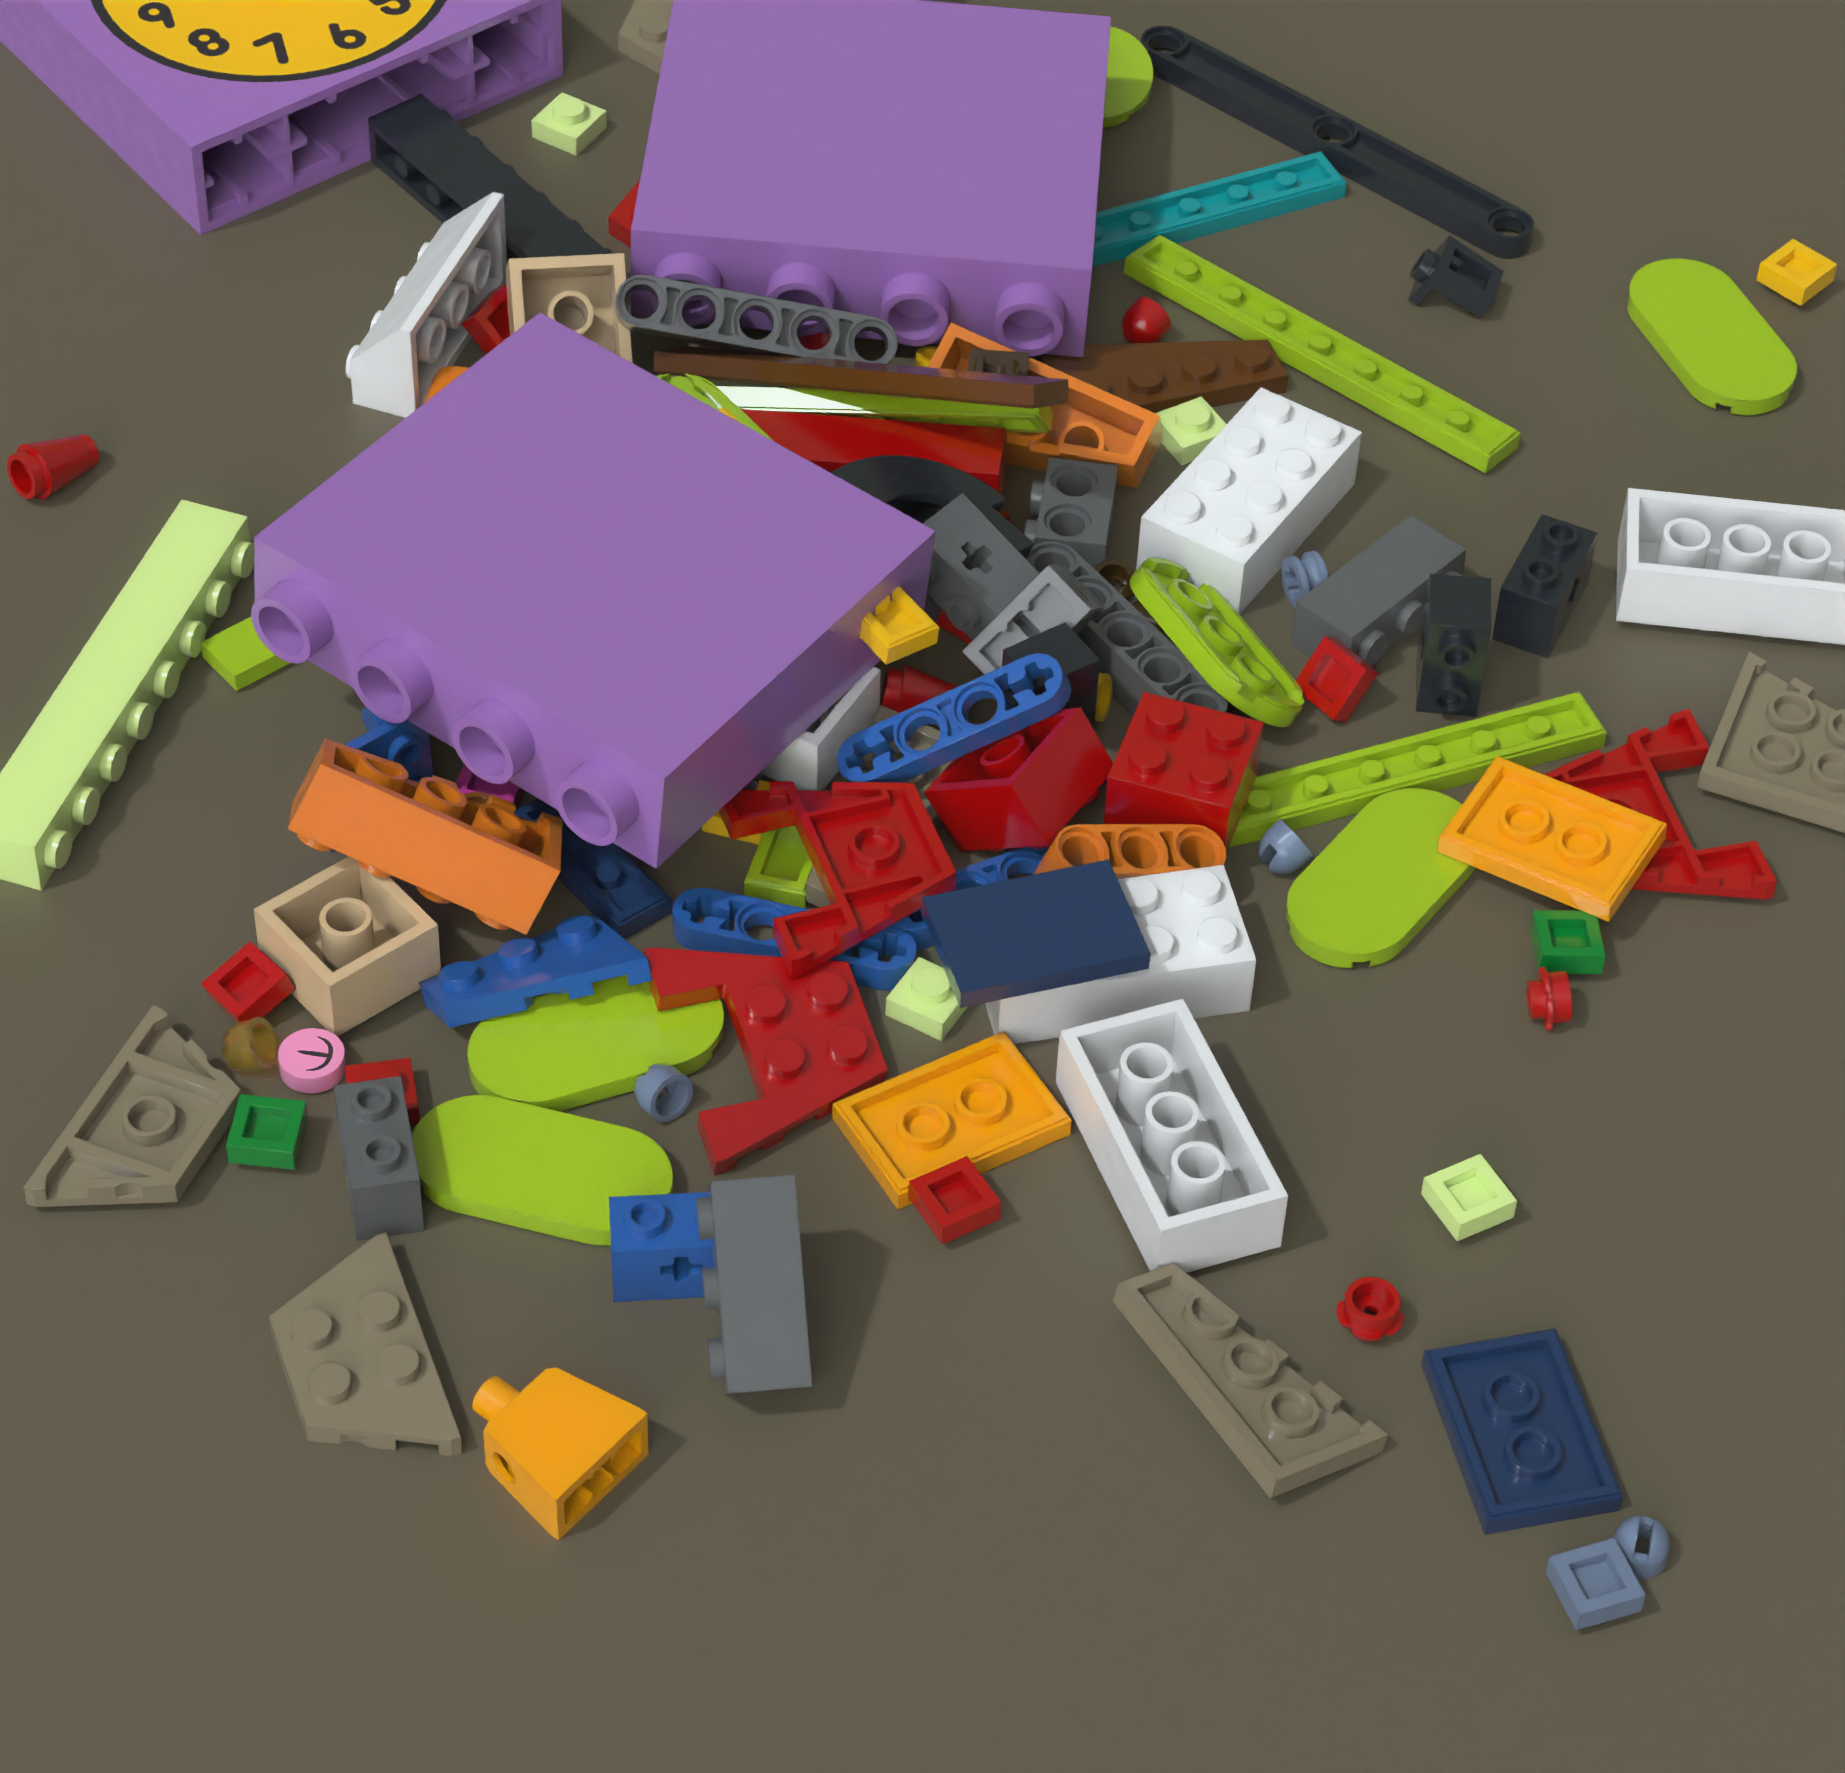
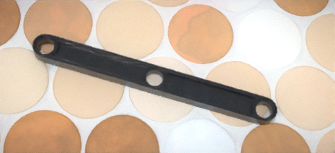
M1161 25L1151 27L1142 34L1141 44L1145 47L1151 58L1153 75L1303 155L1322 152L1339 174L1493 256L1514 259L1520 258L1530 250L1534 220L1530 214L1521 208L1180 29ZM1162 48L1169 49L1175 52L1164 53L1157 52L1152 49ZM1333 137L1341 139L1343 142H1328L1320 138ZM1496 230H1512L1520 235H1503L1496 232Z

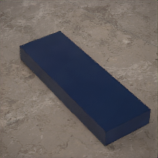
M536 799L514 811L516 816L537 822L542 812L562 818L557 809L540 799ZM562 819L561 871L557 878L592 914L596 915L624 939L671 914V897L622 848L614 843L607 846L588 843L577 836Z

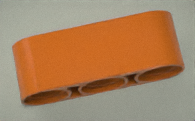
M1076 824L1067 826L1058 833L1038 864L1034 874L1108 859L1117 879L1224 865L1226 848L1222 839L1214 831L1205 826L1195 824Z

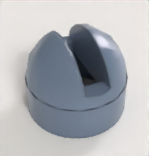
M1281 819L1273 824L1259 841V860L1262 863L1270 862L1269 871L1275 874H1291L1300 869L1314 856L1301 839Z
M653 1064L648 1067L649 1071L644 1076L639 1075L635 1080V1098L639 1106L656 1121L669 1122L679 1117L689 1106L693 1096V1084L677 1068L667 1064ZM663 1089L665 1091V1094L660 1099H658L657 1097Z
M1633 1515L1622 1521L1616 1529L1613 1538L1615 1537L1636 1578L1647 1579L1661 1573L1667 1564L1671 1548L1666 1527L1656 1518L1651 1519L1640 1515ZM1638 1537L1649 1540L1648 1555L1634 1552Z

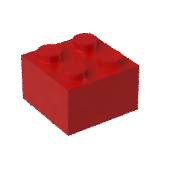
M1143 692L1108 774L1103 824L1201 825L1214 831L1222 839L1227 854L1258 775L1264 722Z
M1081 707L1062 709L1053 716L953 760L924 793L960 852L976 850L998 852L1006 848L1020 847L1043 849L1052 844L1058 833L1065 828L1064 826L1080 808L1088 805L1098 796V788L1107 779L1113 762Z

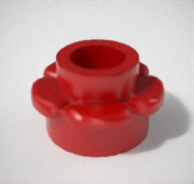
M1540 967L1537 972V980L1526 981L1527 1008L1531 1020L1543 1019L1544 1028L1547 1031H1551L1553 1029L1552 1024L1572 1021L1570 984L1566 971L1548 972L1545 967Z
M1363 1277L1352 1282L1344 1293V1301H1339L1336 1308V1316L1341 1326L1349 1327L1354 1337L1364 1341H1378L1385 1334L1393 1336L1402 1328L1404 1322V1314L1400 1311L1402 1304L1399 1292L1390 1282L1378 1277Z

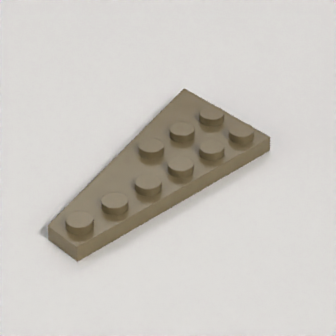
M1749 651L1700 770L1697 788L1845 833V709L1836 711L1813 698L1814 688L1796 677L1787 683L1766 671L1767 661Z

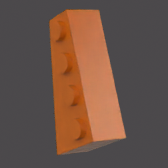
M951 322L928 367L968 371L971 349L1016 351ZM1030 358L1029 376L1068 379V401H1064V404L1050 406L1053 410L1052 429L1048 433L1006 432V464L1046 471L1048 457L1118 465L1117 485L1138 488L1163 440L1160 415Z
M324 739L292 802L288 830L295 832L302 842L320 851H331L333 849L356 859L357 863L364 870L375 876L383 878L394 876L415 885L423 896L441 904L453 902L475 912L482 922L499 930L512 928L527 935L561 871L562 818L542 812L537 822L516 816L514 814L516 810L514 802L490 795L486 804H480L467 799L458 790L455 782L433 775L432 777L422 778L418 783L407 779L408 772L402 764Z

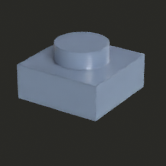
M1615 1537L1549 1556L1545 1573L1576 1631L1642 1611L1646 1595Z

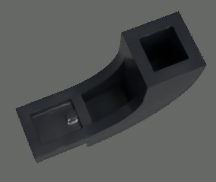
M882 455L859 459L830 472L922 524L963 493L1026 560L1034 545V542L999 514L1006 499L1004 496L981 480L954 467L924 458Z

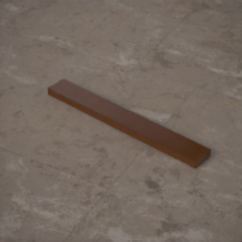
M683 347L654 351V371L661 375L670 373L672 376L686 377L685 374H691L705 379L1030 409L1064 404V401H1068V379L816 357H797L701 347Z

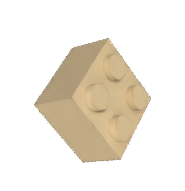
M624 253L515 258L508 260L505 273L510 335L541 312L632 363L630 330L626 329L619 322L615 313L616 294L619 286L626 280ZM627 296L624 305L627 312L629 313Z
M349 856L254 909L258 949L287 974L296 988L291 994L327 1031L332 1032L337 1037L420 989L419 982L439 975L441 970L438 924L390 877H378L367 872L357 863L356 859Z

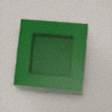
M1533 910L1529 930L1537 970L1540 967H1545L1548 972L1566 971L1567 974H1602L1606 955L1597 917L1578 910Z
M240 1094L226 1144L228 1163L295 1170L308 1121L307 1102L303 1100Z

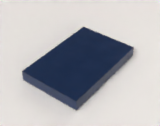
M1109 859L922 897V916L960 1008L1149 969L1151 953Z
M1556 1328L1424 1351L1421 1366L1484 1535L1620 1511L1623 1499L1622 1492Z

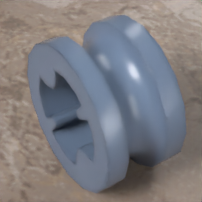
M1315 550L1305 552L1301 560L1294 555L1285 557L1281 562L1283 589L1288 601L1294 608H1296V601L1329 577L1324 560Z

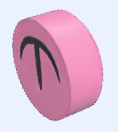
M319 1028L302 1029L289 1035L279 1047L278 1061L281 1078L288 1087L295 1091L308 1094L324 1092L333 1088L344 1077V1066H346L344 1045L330 1031Z

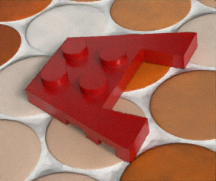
M1690 709L1681 710L1670 715L1667 725L1652 732L1647 727H1644L1629 734L1627 743L1603 754L1597 749L1544 774L1667 823L1666 839L1632 889L1762 900L1773 898L1777 880L1758 842L1755 840L1694 850L1658 778L1657 772L1700 766L1705 761L1709 746Z
M770 781L769 790H741L719 810L731 840L795 826L831 904L773 918V937L791 978L810 971L921 909L922 897L955 890V868L914 783L832 782V791L797 790L793 781Z
M656 947L644 949L643 955L648 959L652 981H648L658 1011L724 999L759 1098L748 1102L699 1111L697 1128L714 1176L724 1174L737 1166L739 1158L760 1147L765 1151L783 1141L786 1132L807 1120L814 1118L816 1121H819L831 1114L833 1103L886 1080L888 1068L848 962L826 961L800 976L791 978L783 957Z

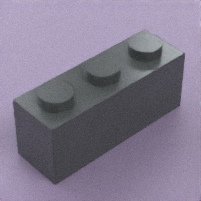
M1408 516L1296 601L1291 645L1311 658L1324 636L1336 638L1370 666L1374 665L1381 659L1387 648L1404 635L1411 636L1422 625L1430 574L1462 576L1467 549L1415 516Z
M795 1175L711 1181L707 1184L708 1197L696 1198L699 1240L711 1239L713 1267L701 1268L704 1309H717L719 1338H707L710 1381L723 1380L724 1394L812 1387Z

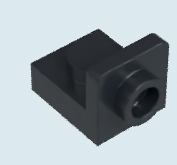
M1449 235L1435 252L1427 248L1415 262L1409 274L1415 282L1408 300L1418 306L1431 290L1435 288L1446 295L1451 302L1464 307L1480 318L1492 305L1504 271Z

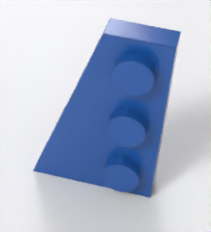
M592 914L590 916L579 915L569 917L561 921L556 929L531 939L519 938L508 941L499 947L498 952L475 961H460L449 964L440 970L439 975L421 981L419 985L424 1005L446 1026L452 1028L527 1010L533 1004L534 996L568 993L571 1000L593 995L592 982L627 975L629 986L652 981L647 957L596 915Z

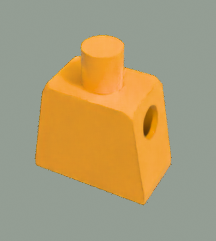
M557 1367L545 1369L521 1392L501 1377L493 1376L479 1388L472 1403L473 1411L488 1421L483 1430L485 1464L489 1472L558 1541L649 1455L647 1412Z

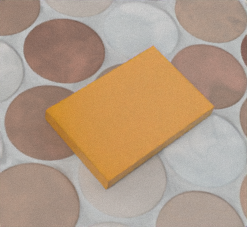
M1497 756L1439 836L1438 852L1609 922L1666 839L1667 823Z
M1004 1031L832 1104L833 1121L897 1210L912 1204L908 1199L909 1181L968 1156L980 1174L1071 1134L1072 1120Z

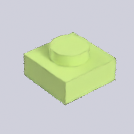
M561 92L531 120L532 138L577 156L607 128V112L604 109Z
M1202 396L1155 413L1160 415L1163 434L1161 443L1181 465L1193 462L1227 425Z
M918 957L887 996L885 1015L942 1041L968 1007H959L944 968Z
M1481 1154L1424 1177L1421 1195L1456 1241L1514 1218L1517 1200Z

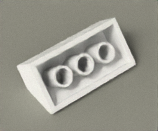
M492 192L445 221L431 242H425L422 245L417 262L407 276H402L398 280L394 296L384 310L376 312L366 337L360 345H354L349 352L346 361V376L351 379L353 404L406 418L423 404L434 374L443 367L453 366L472 337L461 323L492 290L503 284L506 286L507 254L504 194Z

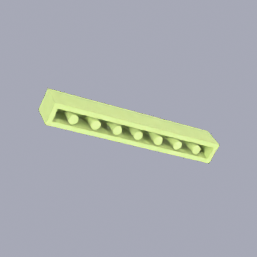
M186 500L180 501L0 773L1 880L42 891L55 869H61L66 864L71 853L72 842L83 825H89L94 820L99 808L100 798L111 781L117 782L122 776L127 756L137 740H143L148 735L152 727L154 714L164 698H170L175 693L181 671L190 657L195 658L201 652V642L205 640L206 632L215 618L222 617L227 611L231 593L241 577L247 578L254 567V543L250 542L248 516Z

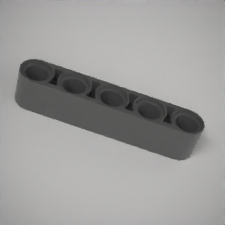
M635 275L626 279L619 286L615 298L617 318L630 331L727 350L889 364L898 348L897 336L893 327L887 321L878 317L650 275ZM635 290L649 291L658 302L657 311L646 319L635 318L625 308L624 302L626 297ZM693 300L705 301L713 308L715 320L705 329H694L685 323L682 317L683 307ZM754 310L765 313L772 323V332L761 340L748 338L742 333L739 321L745 313ZM807 321L821 323L828 332V344L819 350L805 348L797 338V328ZM864 331L877 333L885 343L884 356L875 361L861 358L854 347L855 337Z
M1042 542L1032 547L1027 561L1039 573L1048 565L1064 564L1105 607L1077 636L1100 659L1099 672L1109 674L1112 679V696L1132 716L1136 711L1143 692L1227 713L1228 701L1204 680L1173 643L1074 549L1060 542Z

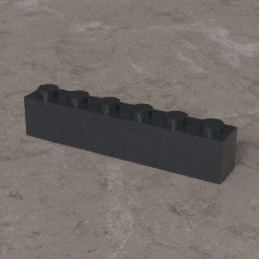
M422 93L368 118L371 162L442 224L492 192L504 194L507 263L509 259L614 254L610 249L604 248L588 235L576 220L569 219L556 208L543 192L536 191L523 180L511 165L504 164L491 153L478 137L471 136L453 120L446 110L438 108Z

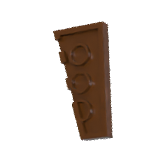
M1268 340L1084 345L1083 357L1049 354L1035 356V360L1153 413L1166 410L1201 396L1212 408L1247 401L1261 387L1275 394L1286 393L1288 374Z

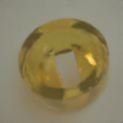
M256 1017L240 1021L227 1029L223 1038L225 1044L222 1047V1056L229 1067L241 1073H254L275 1066L278 1060L279 1044L273 1027L266 1019Z

